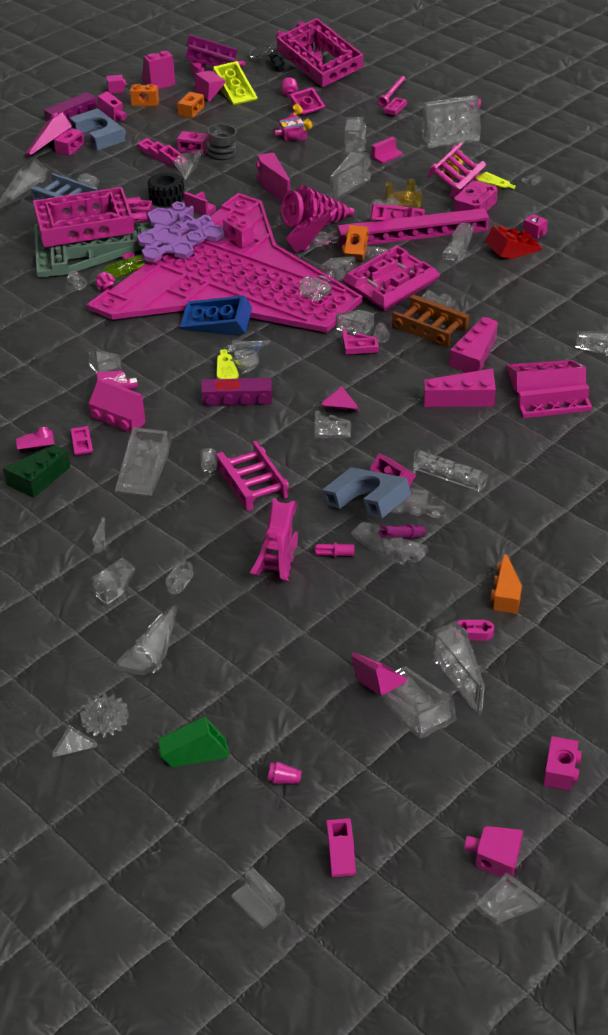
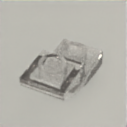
M429 290L421 296L450 308L457 302V300L445 293L438 296Z

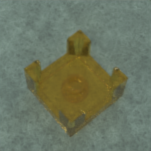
M414 179L407 180V190L393 192V182H386V200L389 205L422 209L421 190L416 192V181Z

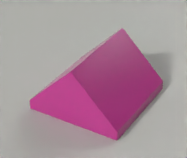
M212 71L195 73V92L204 94V98L210 102L226 81Z
M355 652L351 655L357 681L381 696L406 683L408 679L380 662Z

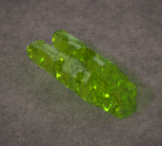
M142 255L107 265L104 269L115 278L135 271L145 265Z

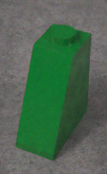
M206 717L198 719L158 739L160 746L158 754L162 761H166L171 767L229 757L226 738Z

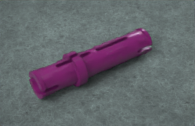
M382 525L380 528L384 530L379 529V536L381 538L406 537V539H413L414 537H424L425 535L421 533L426 534V528L423 525Z

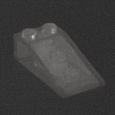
M353 150L330 176V197L333 200L338 201L364 186L370 180L371 172H369L371 159H369V153Z
M36 158L20 167L0 198V207L14 200L31 187L36 186L39 182L42 183L46 179V174L49 170Z
M133 427L115 492L152 496L168 458L172 443L168 431Z
M455 621L434 630L432 659L475 713L480 716L483 710L485 685L467 631L461 628Z
M406 666L396 670V672L408 678L406 683L383 696L378 694L404 726L420 739L457 721L453 698Z

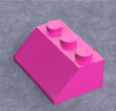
M100 378L97 380L89 401L91 418L129 433H135L145 423L142 394Z

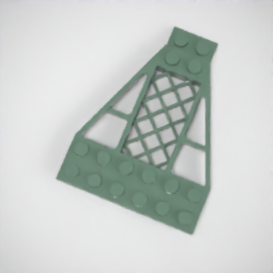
M150 222L134 223L135 233H130L126 236L117 235L111 238L105 237L98 240L92 239L67 245L43 247L38 224H34L37 276L43 278L56 275L63 276L122 257L125 253L143 250V246H140L137 241V235L144 231L147 232L153 226L150 225ZM89 257L87 260L68 265L69 259Z

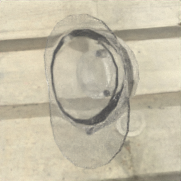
M259 342L248 347L238 356L232 358L231 361H235L243 373L254 370L259 363L258 351L264 347L265 343Z

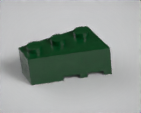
M53 444L4 467L3 472L6 485L35 498L70 468L68 451Z

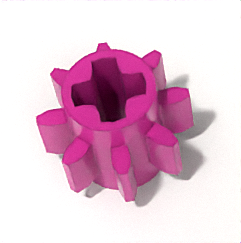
M102 272L96 277L95 285L98 290H111L114 287L115 278L112 274L109 275V273Z

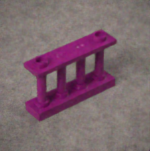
M189 34L185 58L213 67L238 62V59H235L238 49Z

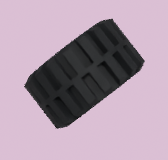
M165 172L149 178L147 182L149 200L153 204L172 206L176 201H183V193H185L183 177L176 173Z

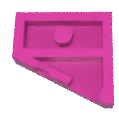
M342 330L346 355L379 352L377 337L366 336L360 333L353 336L347 334L346 330Z

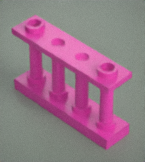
M462 142L457 146L454 145L440 162L434 163L430 167V173L427 176L430 178L435 173L451 187L452 192L449 196L453 199L487 165L484 161L480 164H475L459 150L463 145ZM453 156H458L463 162H465L471 168V170H468L466 167H464ZM450 161L456 168H458L463 174H465V177L458 174L452 167H450L447 164V162ZM443 167L449 174H451L458 181V183L452 181L446 174H444L440 170V168Z
M257 441L253 442V452L235 458H227L223 452L216 454L218 470L246 511L254 509L253 501H255V498L279 491L284 499L288 498V481L283 479L266 455L264 448L260 447ZM255 458L258 461L256 464L241 469H234L233 467ZM262 469L266 472V474L248 480L241 479L240 477ZM269 480L274 484L255 491L248 489L250 486Z

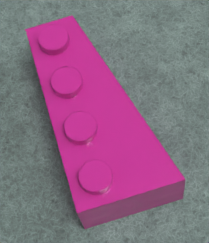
M482 317L450 349L449 366L466 373L483 369L485 360L488 358L489 352L497 338L498 321Z
M493 369L425 379L424 407L494 406L496 388Z

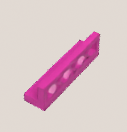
M584 384L520 391L518 408L523 418L592 411V405L588 399L589 386ZM577 403H585V405L580 406ZM525 409H532L534 411L526 412Z

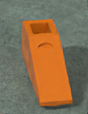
M504 554L503 561L498 562L497 573L499 576L495 575L494 587H496V590L492 589L490 601L494 602L493 610L518 614L522 584L508 555Z

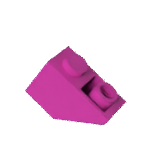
M351 819L327 820V842L332 877L356 875Z

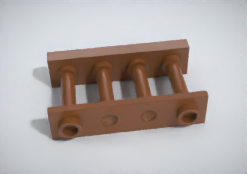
M413 294L410 297L409 310L404 314L395 311L392 313V327L449 347L450 335L455 329L466 331L469 328V314ZM414 313L421 315L417 320L410 317ZM428 318L436 320L431 325L424 323ZM442 323L449 325L446 330L438 328Z

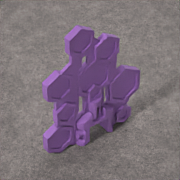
M176 201L172 204V209L157 207L147 213V218L153 228L137 235V241L140 246L145 247L142 250L144 261L156 262L162 258L164 253H172L175 257L186 259L194 254V246L199 245L204 240L217 242L224 237V231L220 225H215L209 215L204 214L195 219L193 218V206L186 207L183 202Z

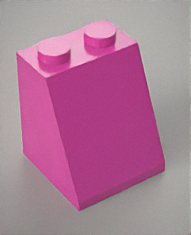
M161 51L157 54L152 53L144 56L142 81L146 85H158V89L175 85L173 55L168 51Z

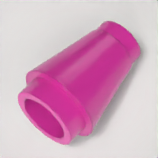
M277 761V763L270 764L267 781H272L273 784H299L302 771Z

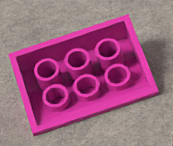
M574 360L506 364L513 390L517 393L520 391L586 384V367Z

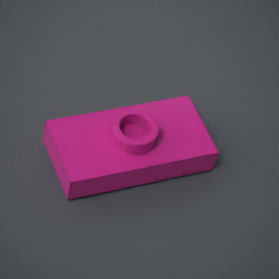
M395 97L383 109V113L396 116L407 105V100Z

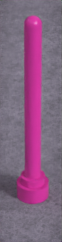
M401 76L385 95H381L378 98L379 106L385 107L389 103V98L403 83L405 76Z

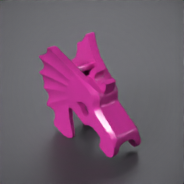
M273 498L262 548L250 574L259 576L265 569L279 571L281 580L289 582L290 564L294 560L293 553L298 543V532H294L292 536V520L296 512V501L280 503L277 501V498ZM273 550H278V556L272 555Z

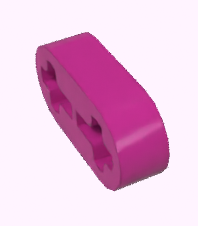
M459 620L455 623L454 634L460 640L487 641L492 639L494 635V624L488 620Z

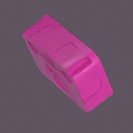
M472 181L454 197V212L483 208L487 212L497 202L498 188L480 181Z

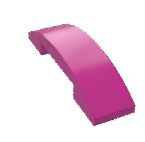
M372 203L370 219L388 220L423 216L425 209Z

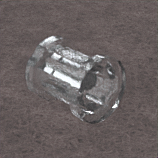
M74 270L67 276L68 282L73 284L74 288L77 290L85 288L87 281L84 277L80 276L78 271Z
M212 448L201 450V469L205 472L214 471L217 467L215 450Z

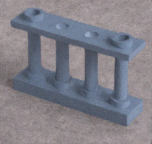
M55 173L51 174L53 182L45 188L31 187L33 201L63 196L62 194L65 192H69L68 195L98 191L95 187ZM54 188L59 189L56 192H51Z

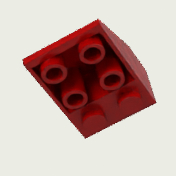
M502 225L499 227L492 226L485 240L500 257L509 259L542 250L538 241L530 237V233L526 231L519 232L514 228L507 229Z

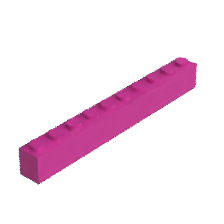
M485 208L338 225V240L341 248H343V244H346L345 232L349 230V225L368 227L369 237L367 245L488 231L489 216Z

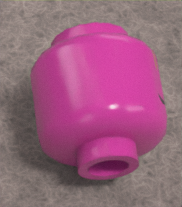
M289 77L282 80V94L289 97L290 94L298 92L297 81Z

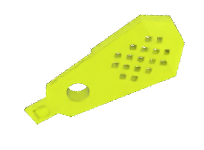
M488 172L475 177V181L494 185L501 189L507 187L514 190L516 185L510 184L509 181Z
M227 349L220 350L221 355L217 357V379H237L239 373L232 356L227 354Z

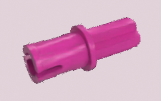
M337 542L335 544H317L315 546L316 555L334 556V558L336 556L354 557V544H337Z

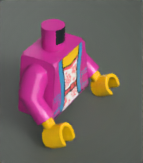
M295 104L293 106L294 112L288 118L280 120L278 128H273L274 136H282L284 141L307 140V130L312 128V122L309 118L304 121L301 120L299 114L303 110L299 104Z

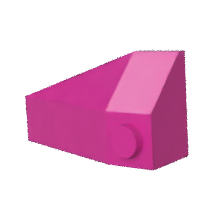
M56 112L50 116L51 119L46 122L24 154L25 157L33 154L72 127L63 112L59 114Z
M334 207L321 215L317 214L314 218L310 217L300 222L286 237L293 250L298 253L301 250L304 252L309 249V244L338 209Z

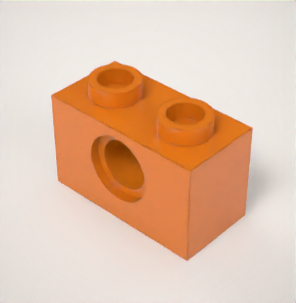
M132 85L130 89L131 106H158V85Z
M189 92L177 103L178 115L193 118L204 108V94Z
M349 225V230L345 232L346 244H343L342 253L345 255L346 260L364 261L369 237L368 227Z

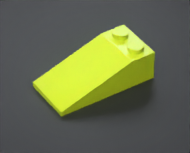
M237 61L213 67V72L226 81L220 91L233 105L258 99Z

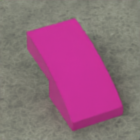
M89 427L72 428L71 434L75 456L93 453Z

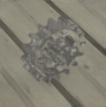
M106 693L103 694V698L95 695L94 701L88 699V705H83V711L80 712L82 726L86 727V732L89 733L93 730L94 736L102 733V737H105L107 732L114 735L115 729L121 731V725H126V719L129 718L127 704L123 703L122 698L116 699L114 694L109 698Z

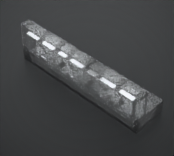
M418 449L414 452L415 470L480 492L489 480V475L484 474V471Z

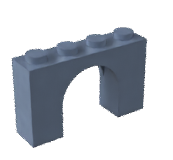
M98 108L69 118L72 129L83 131V133L97 130L89 133L90 144L97 151L126 141L125 129Z
M353 467L322 489L326 505L339 509L353 498L371 492L363 499L368 515L379 518L385 517L411 495L407 478Z

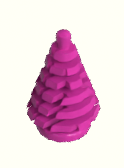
M301 185L296 191L291 190L285 194L282 201L281 214L285 225L295 228L300 222L310 217L314 218L317 214L321 215L334 207L338 210L326 225L345 219L347 216H353L354 209L310 187Z

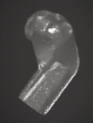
M367 246L365 255L373 257L384 253L388 249Z

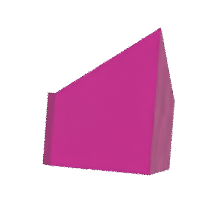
M342 386L322 402L323 409L334 407V410L348 411V409H354L355 412L359 411L357 404Z

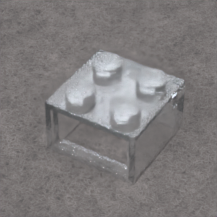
M347 117L345 156H362V151H365L366 123H364L363 117Z

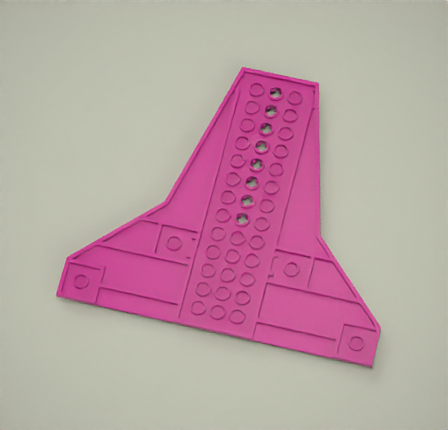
M237 193L222 204L221 209L210 217L215 225H220L223 229L222 219L230 215H237L253 225V243L241 247L224 236L217 242L204 240V242L194 246V254L186 259L175 257L172 253H164L160 260L156 262L147 261L145 265L114 288L105 290L87 304V310L113 320L185 311L188 301L244 295L252 306L250 318L327 333L362 302L363 296L276 245L262 201Z

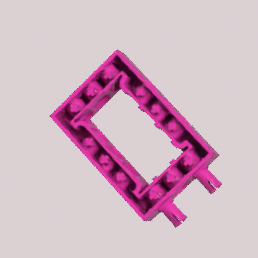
M318 18L307 23L300 21L297 23V28L286 33L280 30L276 34L277 50L321 87H325L363 68V54ZM316 42L336 59L330 60L323 65L322 60L317 59L313 53L311 54L306 50L305 46Z
M122 187L33 201L43 247L67 245L69 243L84 242L92 239L98 240L105 237L111 238L117 235H129L130 233H135V222L147 221L145 211L139 213H131L130 207L141 206L140 196L126 199Z

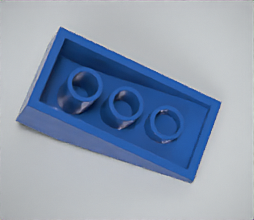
M244 295L188 301L180 328L183 330L227 335L245 334L252 306Z

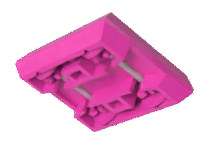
M396 245L348 272L342 279V282L385 312L413 294L435 283L440 274L431 265L424 261L421 262L410 255L408 251Z

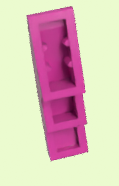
M146 138L137 145V148L147 155L171 166L181 167L189 162L185 156L169 144L164 146L159 141L153 143L150 139Z

